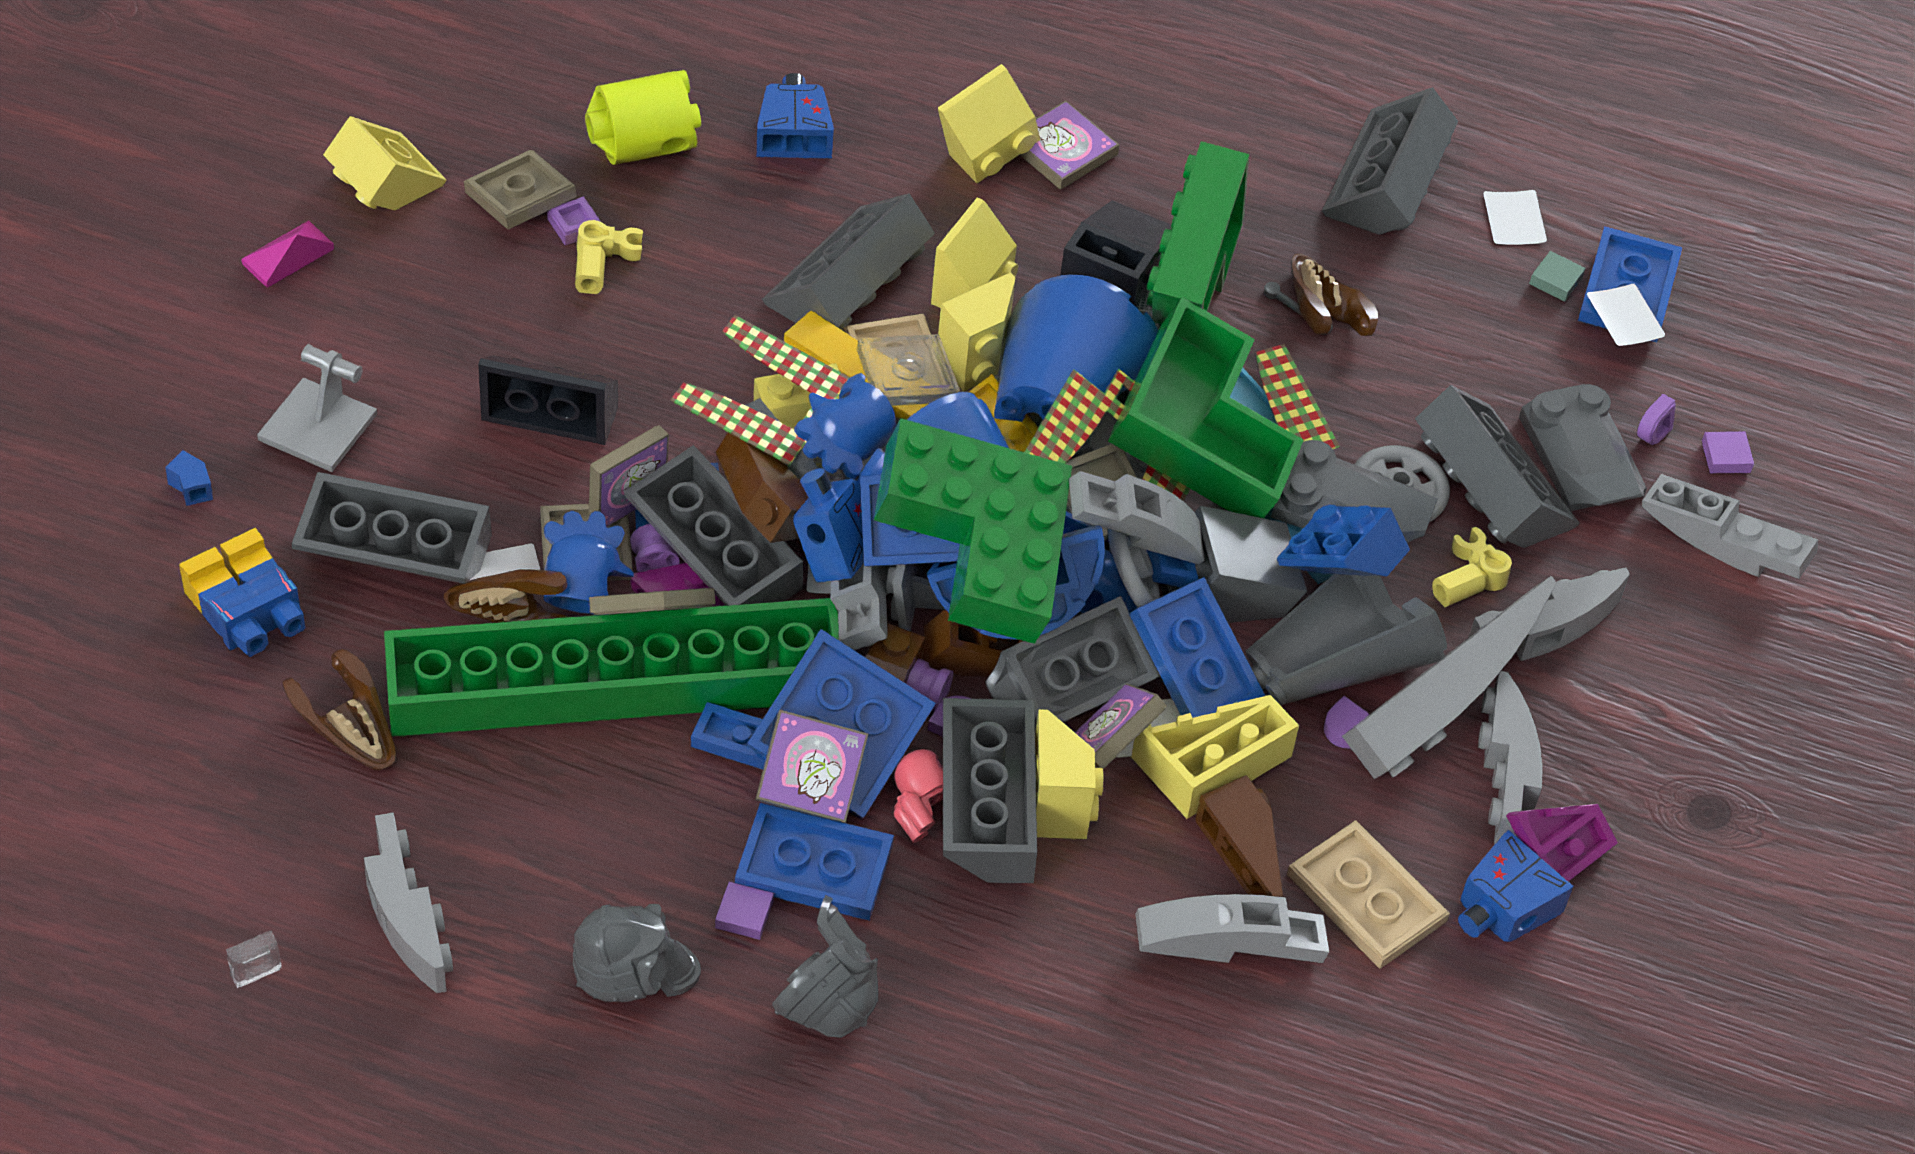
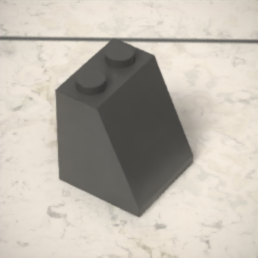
M1199 506L1195 511L1200 521L1204 561L1200 564L1195 563L1198 579L1205 577L1227 622L1233 623L1284 617L1307 592L1301 570L1280 566L1276 559L1289 545L1291 540L1287 523L1205 506Z

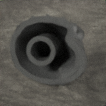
M825 895L819 911L817 925L819 932L829 947L822 953L819 951L814 953L787 979L789 985L775 999L772 1006L775 1009V1014H780L790 1021H794L802 1026L804 1025L808 1029L813 1028L827 1037L842 1038L855 1029L866 1026L867 1019L878 1002V959H870L869 953L865 950L867 945L856 937L838 908L832 904L833 898Z
M610 904L603 905L588 915L574 933L573 968L577 980L576 986L581 987L594 999L604 1002L638 1000L646 998L647 995L656 994L660 988L667 997L681 995L692 989L699 981L701 967L697 957L685 945L670 937L669 930L665 925L666 916L661 911L659 904H649L645 908L641 906L620 907L611 906Z

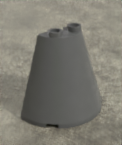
M1334 574L1245 652L1253 665L1251 669L1262 690L1267 689L1268 693L1282 706L1436 663L1446 656L1443 651L1447 649V641L1436 611L1417 597L1401 606L1403 610L1393 604L1381 576Z

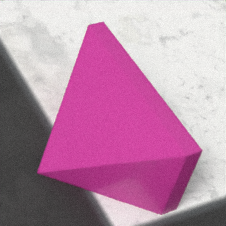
M308 220L242 258V265L268 288L334 250V243Z

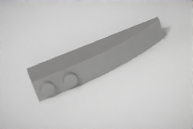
M1552 576L1528 591L1453 649L1443 659L1435 663L1342 735L1343 739L1374 779L1387 771L1392 777L1396 776L1414 762L1410 754L1418 747L1422 746L1425 751H1428L1447 736L1443 728L1461 714L1488 687L1512 658L1536 622L1557 583Z

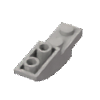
M1079 471L1069 478L1073 519L1129 534L1131 546L1196 564L1204 561L1200 521L1195 512L1174 494L1153 483L1125 474L1116 481Z
M1663 474L1659 476L1642 500V507L1677 536L1722 562L1757 577L1760 576L1766 567L1799 579L1817 553L1818 539L1739 513V500Z
M863 563L852 578L831 581V601L838 610L839 641L853 650L871 646L887 638L886 595L889 594L887 592V576L890 566L866 567Z
M1627 568L1612 571L1601 570L1591 576L1557 581L1539 617L1516 650L1520 661L1561 648L1596 627L1620 602L1630 575ZM1488 611L1481 616L1475 617L1469 637L1503 611Z
M1504 671L1498 673L1494 688L1487 687L1485 689L1482 713L1489 714L1488 723L1482 722L1478 739V748L1485 749L1483 767L1494 769L1492 788L1499 789L1498 798H1492L1488 816V824L1495 825L1494 844L1508 830L1516 836L1506 815L1515 811L1534 810L1542 789V758L1536 726L1519 688L1509 673Z
M394 812L376 815L375 823L380 855L364 857L366 884L373 909L387 939L402 961L421 981L436 993L446 992L445 973L453 971V963L449 943H439L438 933L445 931L441 904L432 905L428 887L417 888L414 868L405 869L403 858L410 857L409 842L406 829L397 830Z
M1241 894L1190 897L1138 908L1135 914L1139 950L1141 952L1229 963L1234 952L1323 963L1329 953L1324 916L1288 910L1285 897Z

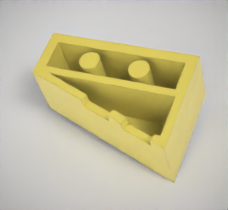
M1271 695L1217 707L1216 713L1194 718L1189 713L1177 716L1176 722L1154 727L1150 724L1134 739L1131 758L1185 818L1188 819L1197 813L1201 795L1245 775L1252 781L1291 758L1299 725Z

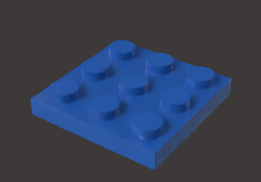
M821 629L746 746L766 758L779 710L867 733L868 738L848 811L862 820L936 703Z

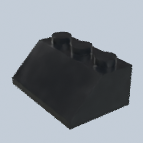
M493 355L480 359L478 369L482 421L602 445L606 444L618 409V380L601 375L566 370L561 367L526 362L516 358Z

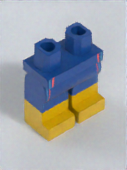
M256 527L220 544L222 555L216 547H213L179 564L185 594L214 630L223 637V641L230 651L239 647L246 655L251 657L263 651L268 645L267 632L279 628L284 636L292 637L306 628L304 615L300 608L298 589L267 551L264 539Z

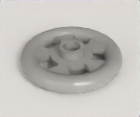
M1399 445L1383 446L1368 451L1354 464L1438 498L1430 522L1436 519L1447 506L1450 487L1445 472L1434 459L1417 449ZM1400 462L1403 468L1387 469L1385 463ZM1422 471L1429 478L1430 482L1421 484L1420 479L1415 473Z
M1107 528L1109 544L1116 567L1134 604L1139 608L1160 598L1159 585L1152 580L1153 568L1146 549L1131 546L1129 534Z

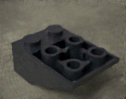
M1112 200L1082 221L1064 247L1060 276L1084 275L1104 280L1131 296L1129 301L1137 307L1147 291V284L1153 266L1159 267L1162 254L1159 252L1161 239L1165 228L1171 229V224Z

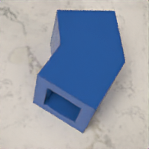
M183 450L165 467L168 485L182 492L186 506L213 500L211 482L205 463Z

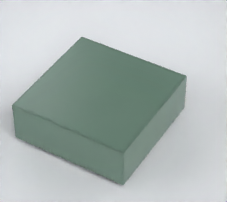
M1549 251L1532 274L1529 284L1565 302L1583 278L1586 268Z

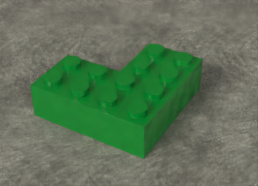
M1203 141L1200 142L1197 155L1189 154L1183 173V178H1185L1183 192L1177 191L1171 210V215L1174 216L1171 229L1165 228L1161 239L1159 252L1162 254L1159 267L1153 266L1147 284V290H1149L1147 306L1152 307L1154 323L1162 324L1181 297L1208 312L1214 290L1222 292L1244 222L1249 154Z
M1181 297L1161 324L1108 442L1230 512L1264 518L1279 501L1304 440L1230 398L1255 339Z
M900 418L886 445L874 521L960 544L948 621L1035 644L1052 616L1072 466Z

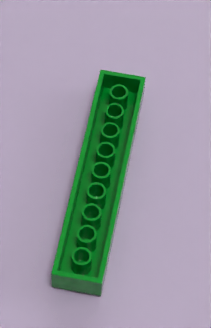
M831 598L384 631L391 735L394 737L701 713L707 702L731 710L771 707L821 629L839 640L838 611Z

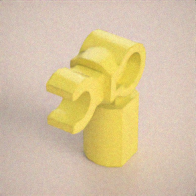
M588 220L583 222L578 229L576 245L578 252L575 276L576 289L580 293L598 294L602 290L605 257H612V254H616L628 261H639L642 252L643 230L631 227L622 231H615V227L606 226L600 221Z
M1477 527L1471 530L1469 539L1471 543L1465 542L1458 534L1453 537L1451 547L1453 553L1463 560H1468L1469 564L1437 577L1433 581V594L1444 608L1478 594L1484 589L1489 591L1502 590L1508 583L1512 565L1511 558L1505 552L1495 550L1491 544L1487 545L1485 533Z

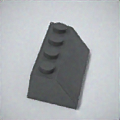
M1433 87L1371 109L1322 209L1326 217L1378 235L1395 229L1400 231L1412 224L1415 220L1417 209L1427 194L1430 181L1439 168V162L1446 147L1451 142V136L1458 123L1456 117Z
M910 193L860 206L762 300L766 306L794 323H797L812 310L839 329H843L852 321L850 315L856 309L868 305L876 298L877 294L875 291L881 285L893 281L901 274L899 268L905 262L913 260L924 252L925 247L923 244L935 232Z
M1450 385L1415 418L1424 431L1421 434L1422 440L1435 453L1440 452L1446 460L1443 468L1456 482L1463 483L1468 490L1465 494L1466 499L1478 512L1486 514L1491 521L1487 526L1500 542L1505 544L1509 541L1525 548L1570 531L1580 524L1489 404Z
M694 445L624 491V496L709 588H714L715 595L725 606L783 602L803 589V561L784 541L770 543L742 514L729 482Z
M317 472L292 541V549L466 584L481 570L492 537L489 506Z
M943 698V856L986 882L1034 883L1037 858L1034 700Z

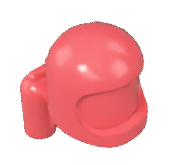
M919 749L908 753L899 761L894 771L895 784L902 794L897 797V803L894 806V817L913 843L922 840L928 835V829L935 824L931 807L943 800V766L939 762L936 753L927 749Z

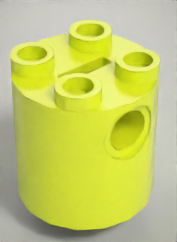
M672 71L596 86L585 116L586 128L591 143L596 144L605 151L611 164L616 165L691 150L697 147L695 128L701 127V116L697 104H690L688 98L690 84L686 71Z

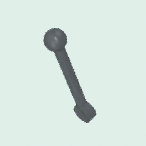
M1266 283L1264 295L1267 298H1277L1302 316L1298 303L1282 293L1278 283ZM1331 325V329L1328 332V334L1331 333L1333 325Z

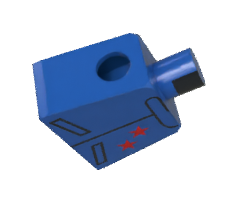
M798 73L785 75L782 79V84H769L766 86L757 124L756 157L832 158L834 128L822 86L806 84L804 76Z
M824 469L812 470L800 479L808 499L795 513L793 518L794 526L816 583L850 579L864 563L861 486L858 481L853 479L830 482Z
M1508 830L1467 878L1460 899L1462 905L1467 909L1459 915V925L1466 934L1474 938L1489 928L1503 941L1511 942L1564 912L1573 885Z

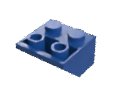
M1326 505L1313 514V518L1300 533L1291 538L1289 545L1276 559L1280 566L1319 574L1388 576L1410 549L1391 508L1370 507L1367 505L1359 507Z

